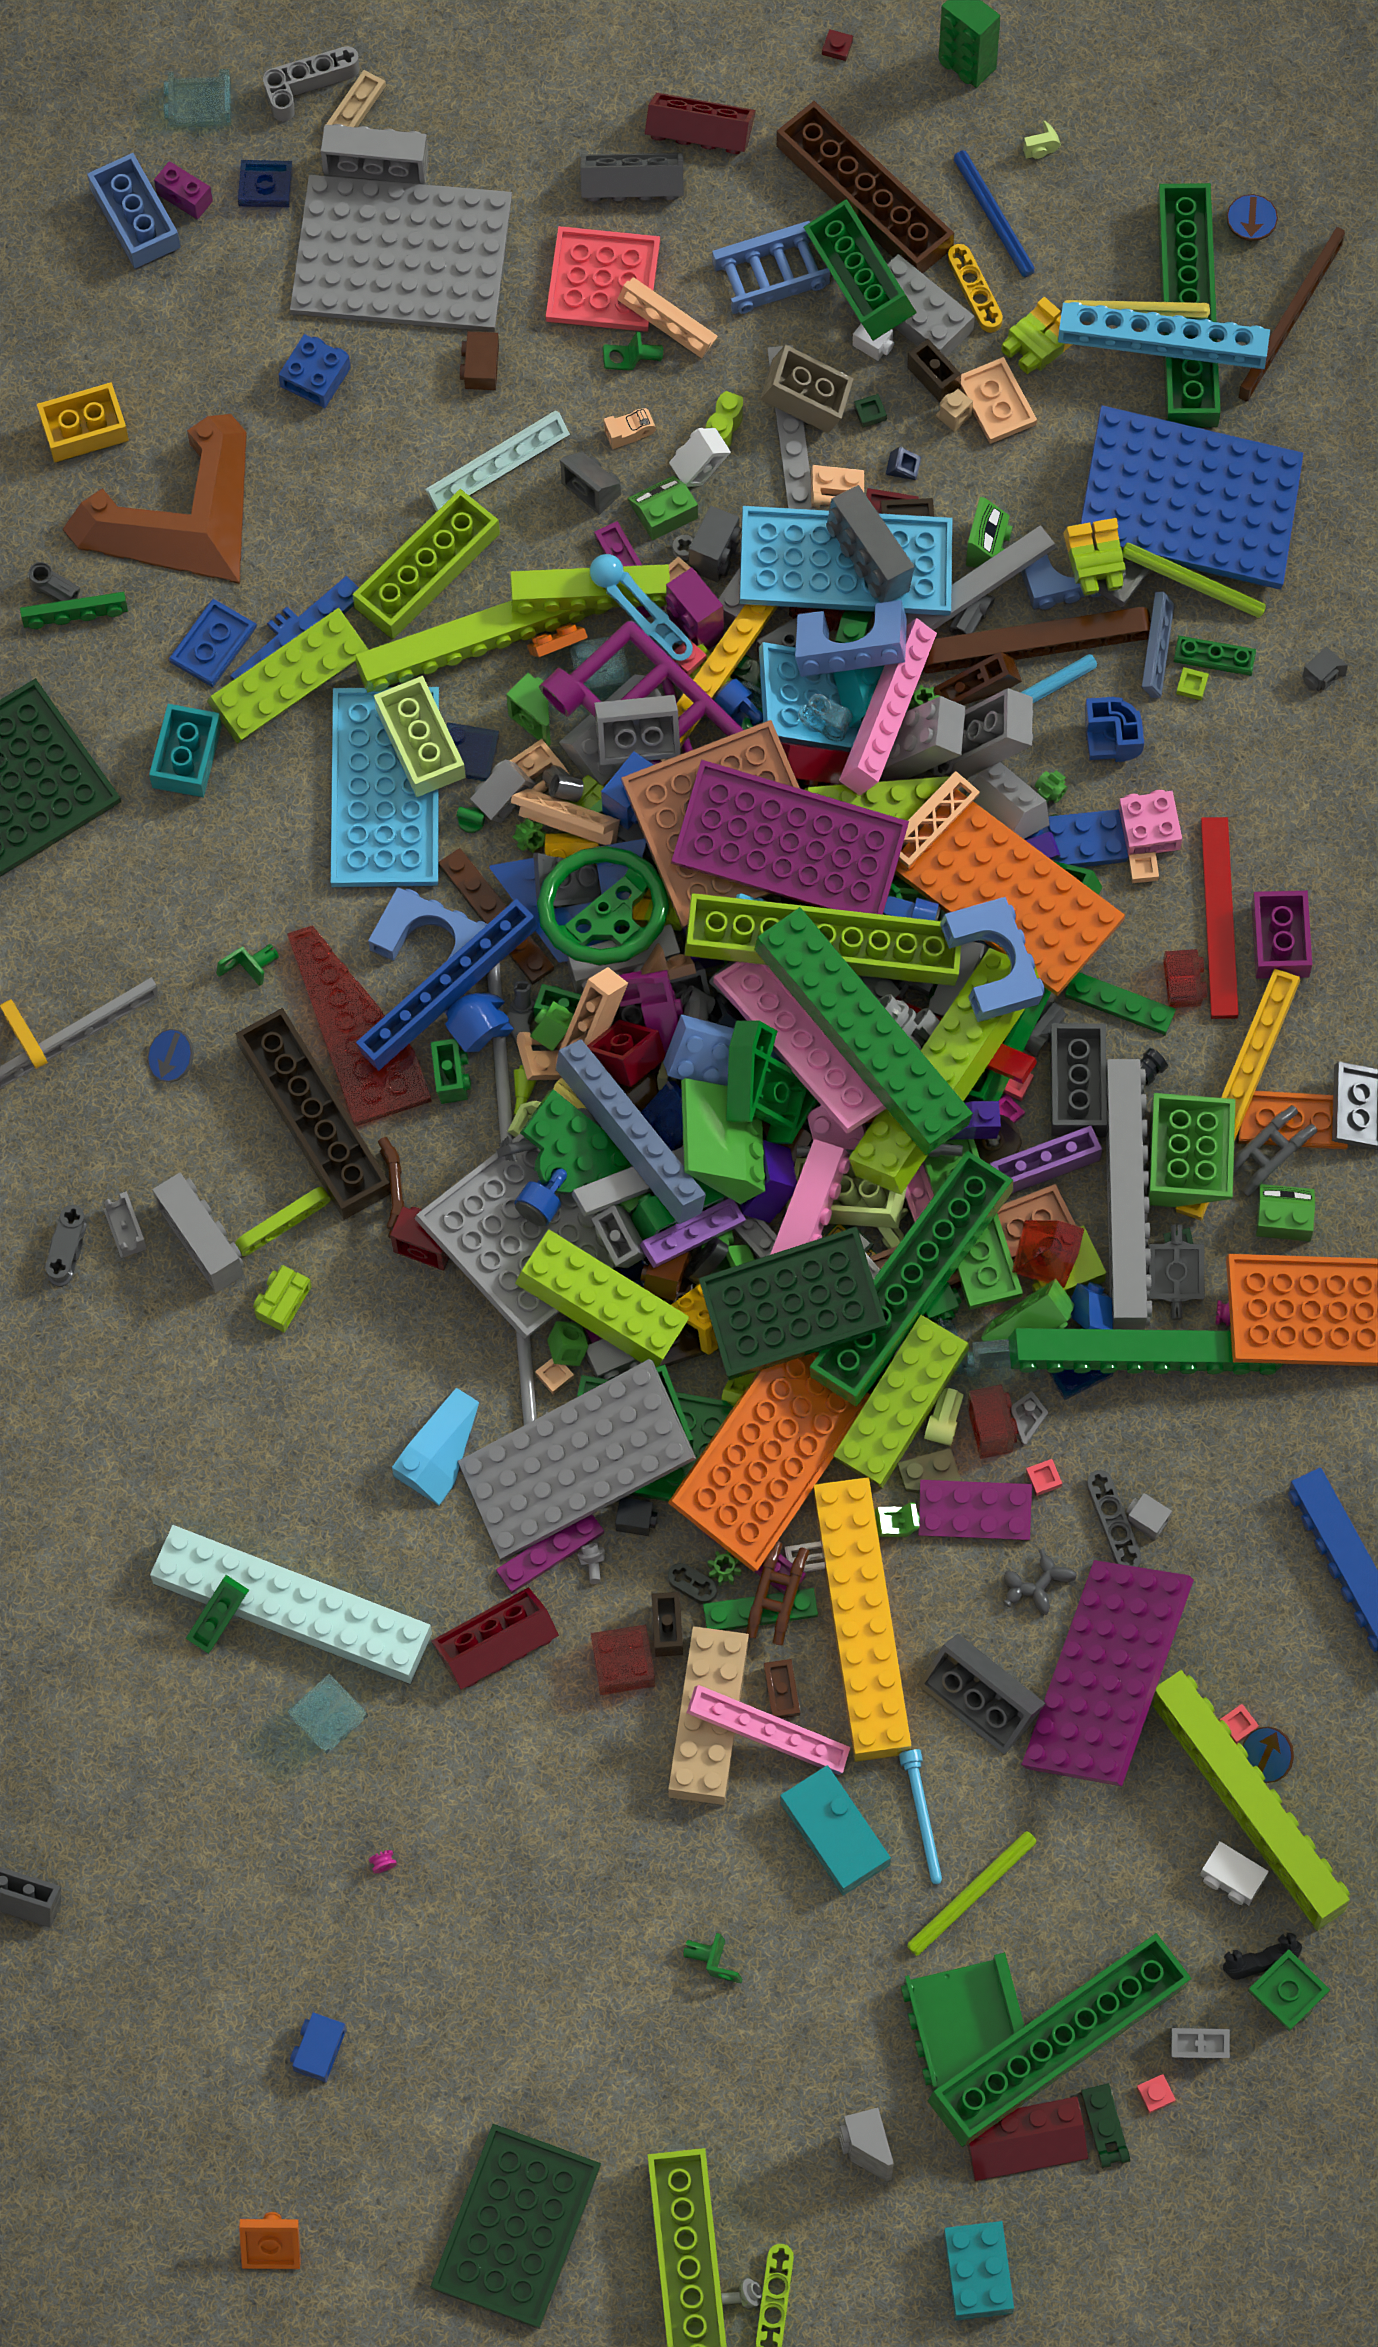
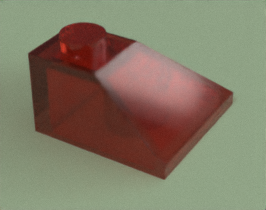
M1025 1220L1012 1272L1045 1283H1049L1056 1278L1062 1288H1064L1079 1254L1084 1228L1057 1220Z

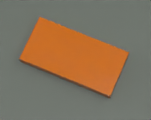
M1255 1091L1238 1131V1143L1248 1144L1279 1113L1293 1105L1297 1108L1298 1114L1279 1130L1288 1141L1299 1131L1313 1124L1317 1128V1133L1309 1138L1301 1147L1347 1149L1348 1144L1332 1141L1333 1095ZM1270 1138L1263 1144L1278 1146Z

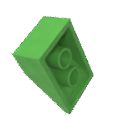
M1055 1278L989 1321L981 1339L984 1342L1008 1340V1337L1016 1328L1064 1329L1068 1325L1067 1321L1072 1317L1071 1312L1075 1304Z

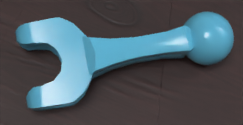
M602 554L596 557L590 566V576L593 582L600 587L606 588V593L673 660L683 661L689 658L693 650L691 641L669 620L668 614L642 591L630 574L624 572L621 561L611 554ZM619 582L630 590L654 619L652 623L636 610L616 586ZM674 643L679 645L684 643L686 650L683 654H676L672 649V645Z

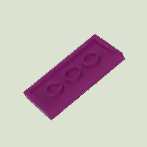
M920 1480V1523L918 1536L1030 1540L1032 1484Z

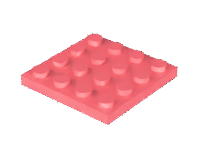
M558 226L546 322L648 332L649 321L617 299L624 284L633 277L654 291L660 236Z

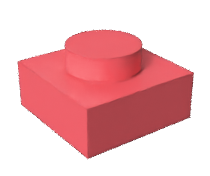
M692 641L693 650L689 658L683 661L673 660L688 675L707 660V655ZM685 644L679 645L674 652L676 654H683L686 650Z
M1030 1073L1024 1084L1009 1079L1003 1093H1007L1009 1096L1022 1101L1034 1079V1075Z
M1052 1459L1026 1468L1027 1476L1036 1496L1062 1487V1481Z
M1243 1704L1219 1720H1223L1228 1725L1232 1733L1230 1737L1236 1744L1245 1739L1249 1733L1259 1728V1725Z
M1164 2074L1137 2086V2090L1149 2114L1176 2101Z

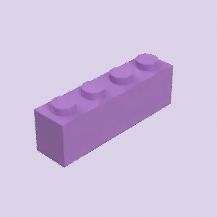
M1088 1126L994 1161L990 1165L1013 1179L1012 1193L1100 1161L1102 1148L1092 1126Z

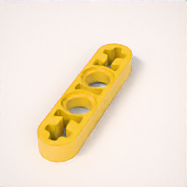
M964 244L953 245L948 252V263L982 330L989 333L998 331L1002 326V312L970 249ZM956 253H959L960 256H964V267H962L960 259L955 258ZM967 273H972L977 277V280L973 283H967L963 280V276ZM977 294H983L988 300L983 304H978L973 298ZM989 309L988 313L992 319L995 318V323L986 321L987 313L985 310Z
M12 999L0 1004L6 1020L35 1069L47 1064L46 1057Z

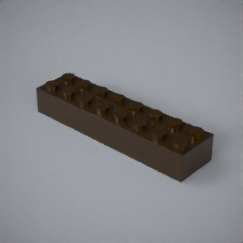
M281 1008L235 1033L240 1050L326 1192L331 1197L343 1220L390 1195L391 1190L388 1179L284 1009Z

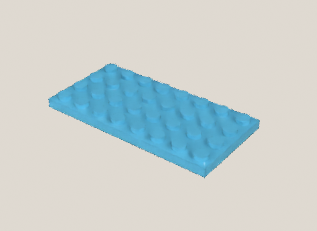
M743 506L739 604L875 612V604L880 603V601L871 595L865 579L857 575L854 563L850 557H845L837 538L829 534L826 527L829 511ZM879 514L915 566L910 591L892 601L902 600L905 613L950 616L952 518Z
M393 687L367 693L365 688H333L331 887L438 886L439 789L416 797L375 709L374 695ZM428 687L439 709V687Z

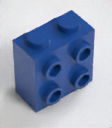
M304 334L278 374L280 387L326 408L351 368L349 355L341 348H332L326 345L318 337H310Z

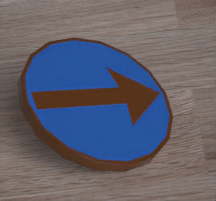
M1256 194L1243 195L1235 199L1229 206L1226 216L1227 224L1232 233L1248 241H1258L1270 236L1275 230L1278 221L1277 210L1272 202L1264 196Z
M1270 1726L1257 1728L1248 1734L1243 1742V1747L1248 1754L1247 1760L1252 1767L1257 1766L1265 1777L1263 1782H1277L1284 1778L1292 1768L1294 1760L1293 1745L1288 1736L1280 1729Z

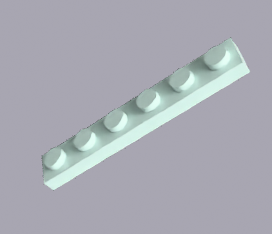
M555 410L425 490L437 512L459 489H462L468 495L473 494L567 437L570 433L560 413Z

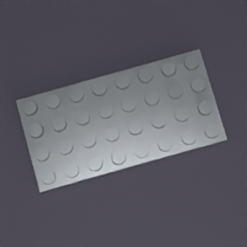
M648 1359L458 1460V1463L498 1556L501 1560H505L696 1460V1457L653 1361Z

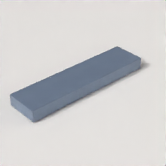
M1155 592L1142 688L1151 698H1161L1173 618L1174 603L1165 592Z

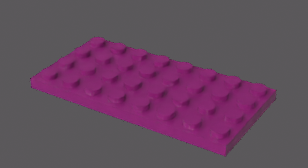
M701 759L671 864L819 908L883 915L909 821Z
M1097 1560L1093 1561L1044 1699L1045 1705L1039 1713L1021 1765L1029 1770L1122 1787L1192 1587L1193 1578L1185 1574Z

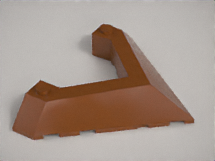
M232 414L207 416L187 430L189 444L201 457L191 515L118 507L102 488L80 503L63 528L66 535L80 550H93L108 556L122 559L124 557L145 564L178 571L186 570L192 572V574L211 578H223L240 584L246 431Z

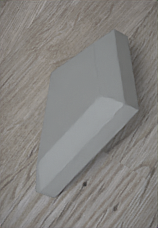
M1032 1391L1010 1406V1411L1023 1446L1029 1442L1049 1413Z

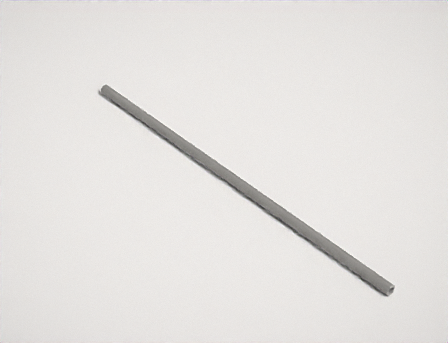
M498 963L487 973L488 993L502 998L500 963ZM506 1036L492 1038L501 1142L507 1136H511L512 1140L514 1139V1136L507 1132L512 1123ZM516 1331L523 1425H526L537 1419L530 1336L524 1340Z

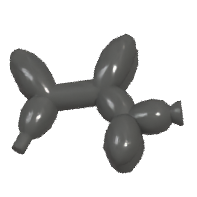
M1040 1549V1566L1044 1573L1034 1584L1030 1582L1022 1583L1020 1576L1016 1572L1006 1571L1004 1582L1010 1590L1007 1592L1006 1600L1003 1603L1010 1608L1012 1603L1018 1602L1022 1595L1033 1596L1038 1611L1043 1615H1047L1050 1603L1044 1589L1052 1579L1062 1583L1071 1582L1077 1578V1574L1074 1570L1067 1567H1055V1563L1050 1556L1046 1555L1044 1549Z

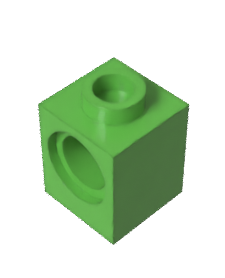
M555 1322L547 1339L554 1364L580 1366L588 1349L582 1325L573 1322Z

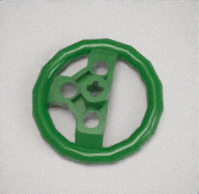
M610 846L581 849L559 861L543 880L537 901L540 927L554 948L575 961L598 966L626 962L648 950L662 933L670 908L666 888L654 866L630 850ZM604 862L629 868L624 877L565 925H558L553 903L557 889L569 874L586 865ZM649 888L653 908L649 923L645 927H640L632 919L633 907L643 899ZM626 891L631 896L626 900H620L617 898V894ZM582 924L591 927L586 933H580L576 930ZM625 925L629 928V931L624 934H618L615 932V928ZM593 940L613 941L618 947L597 949L587 945Z

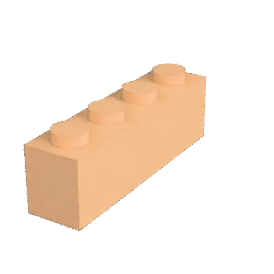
M609 967L588 979L560 1049L580 1039L586 1045H589L611 1027L628 982Z

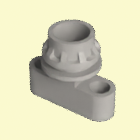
M891 994L881 997L879 1002L921 1051V1046L924 1042H927L939 1024V1019L928 1008H924L916 1014L904 1001L896 1000Z

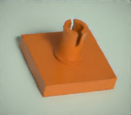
M276 2212L266 2213L263 2219H240L239 2232L242 2269H300L299 2219H282L281 2215Z

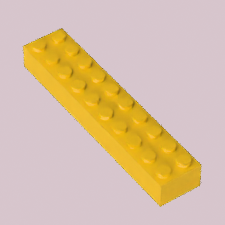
M869 1477L814 1485L813 1496L854 1761L899 1756L900 1753L911 1750V1740Z

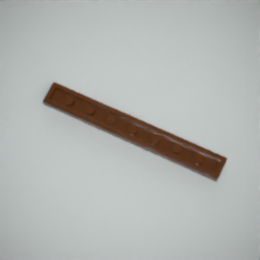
M1336 227L1269 338L1265 369H1250L1240 386L1238 398L1246 402L1249 401L1342 247L1345 230Z

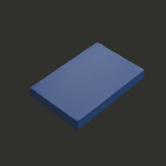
M212 599L169 657V662L207 685L214 687L257 628V624L217 600Z

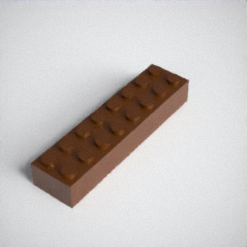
M815 101L777 130L776 147L836 204L847 199L868 234L893 258L899 254L923 274L945 256L954 245L955 233Z

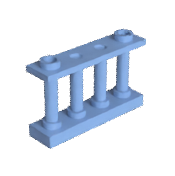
M810 221L712 251V264L715 271H726L736 296L731 298L732 314L739 312L745 314L752 311L755 307L809 290L818 291L830 284L829 269L818 270L808 246L811 239L803 227L810 223ZM792 247L799 248L809 274L794 278L784 251ZM770 254L775 257L784 282L771 286L760 262L761 257ZM744 262L750 263L760 287L759 290L745 293L735 268L736 265Z

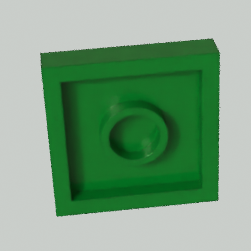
M1288 1949L1248 1989V1992L1290 2032L1301 2020L1304 2021L1311 2014L1313 2008L1330 1992V1989Z

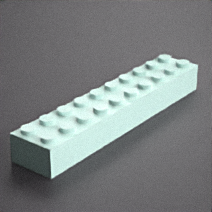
M172 1525L150 1574L153 1584L207 1605L225 1575H228L249 1589V1592L234 1614L235 1616L411 1684L432 1635L430 1624Z

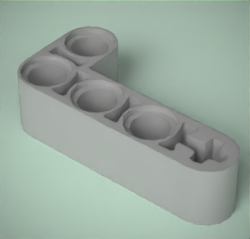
M349 46L341 47L267 70L263 76L264 89L275 119L284 122L293 118L295 114L293 96L355 77L360 70L356 49Z

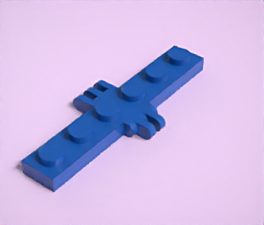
M345 576L299 617L288 607H285L282 611L288 617L287 619L278 613L275 619L280 623L279 626L272 620L267 623V626L276 636L230 675L231 680H235L337 608H340L342 613L345 614L354 606L353 593L359 587Z

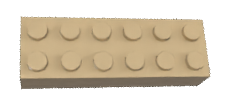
M693 1626L668 1789L669 1798L725 1805L735 1733L686 1712L694 1687L697 1685L740 1702L749 1634Z

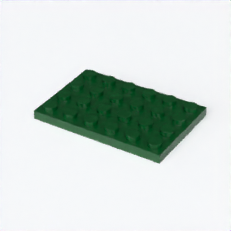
M857 1227L699 1278L729 1380L888 1329Z
M492 2124L430 2288L540 2329L601 2168V2163Z

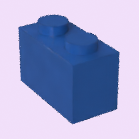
M314 2012L310 2020L305 2019L300 2035L304 2037L300 2047L295 2046L290 2057L294 2072L327 2083L347 2030L346 2025Z

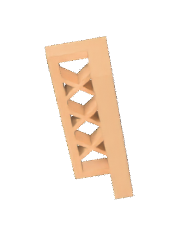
M634 277L624 284L617 299L700 358L704 357L718 336Z
M955 771L908 820L909 824L902 848L907 843L915 842V852L909 858L900 852L898 860L909 868L973 802L980 791ZM961 786L970 793L965 800H954L953 792L956 789L959 790ZM960 805V806L954 811V806ZM940 806H950L951 815L948 818H936V811ZM924 824H932L933 834L930 837H918V831Z
M525 789L512 795L511 803L520 806L519 816L603 845L616 844L619 819L531 789Z

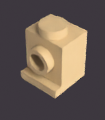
M957 389L942 399L940 411L936 414V417L955 432L972 416L973 400Z

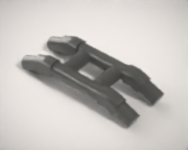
M1291 1105L1285 1111L1279 1113L1253 1140L1234 1156L1233 1174L1249 1157L1262 1167L1241 1189L1247 1196H1250L1294 1151L1299 1149L1309 1138L1317 1133V1128L1313 1124L1299 1131L1290 1141L1279 1132L1289 1120L1298 1114L1295 1106ZM1269 1138L1281 1148L1270 1160L1259 1150Z

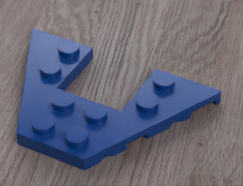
M645 839L604 846L630 850L643 858L647 842ZM534 858L489 865V868L513 901L517 899L535 917L538 926L535 931L559 963L568 962L567 955L554 948L540 927L536 899ZM607 862L598 863L597 869L601 894L624 877L629 868ZM626 891L617 894V898L620 900H626L630 897V893ZM592 902L554 909L556 922L558 925H565ZM582 924L576 930L580 933H586L591 927ZM622 925L616 927L615 932L619 933ZM593 940L587 946L606 942V940Z

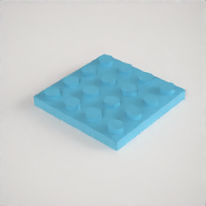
M762 642L759 646L763 723L772 720L780 742L851 752L860 728L848 727L833 672L801 677L795 658V647Z

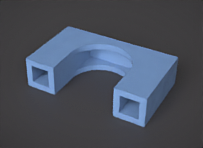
M1047 554L1021 571L1033 609L1040 608L1046 610L1052 608L1056 603L1064 601L1066 603H1074L1081 597H1085L1080 583L1075 584L1073 577H1067L1057 572L1052 567ZM1095 593V594H1092V595H1091V597H1099V596H1101V594H1099V593Z
M902 600L876 603L875 623L872 630L863 638L850 643H836L829 640V629L824 611L798 614L795 658L801 677L904 663L906 658L907 618Z
M397 887L368 940L370 951L394 961L407 936L413 930L424 925H436L446 929L455 940V946L449 956L450 958L487 924L482 921L474 922L460 911L454 910L452 912L445 909L436 900H425L411 889L403 890Z
M1006 897L947 913L940 923L949 948L978 940H986L999 945L1009 957L1011 972L1008 976L995 982L974 987L968 997L977 1022L1038 1005L1044 994L1043 982L1040 978L1036 977L1034 971V959L1030 953L1027 954L1024 946L1025 937L1023 931L1017 928L1014 908L1012 905H1008Z

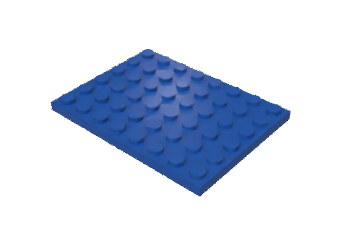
M1101 405L1080 524L1090 523L1092 525L1095 521L1117 518L1121 550L1129 542L1185 568L1281 590L1285 577L1303 452Z

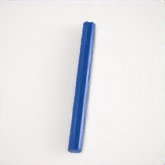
M964 150L957 152L954 155L956 165L1023 277L1032 275L1035 269L1034 265L969 155Z

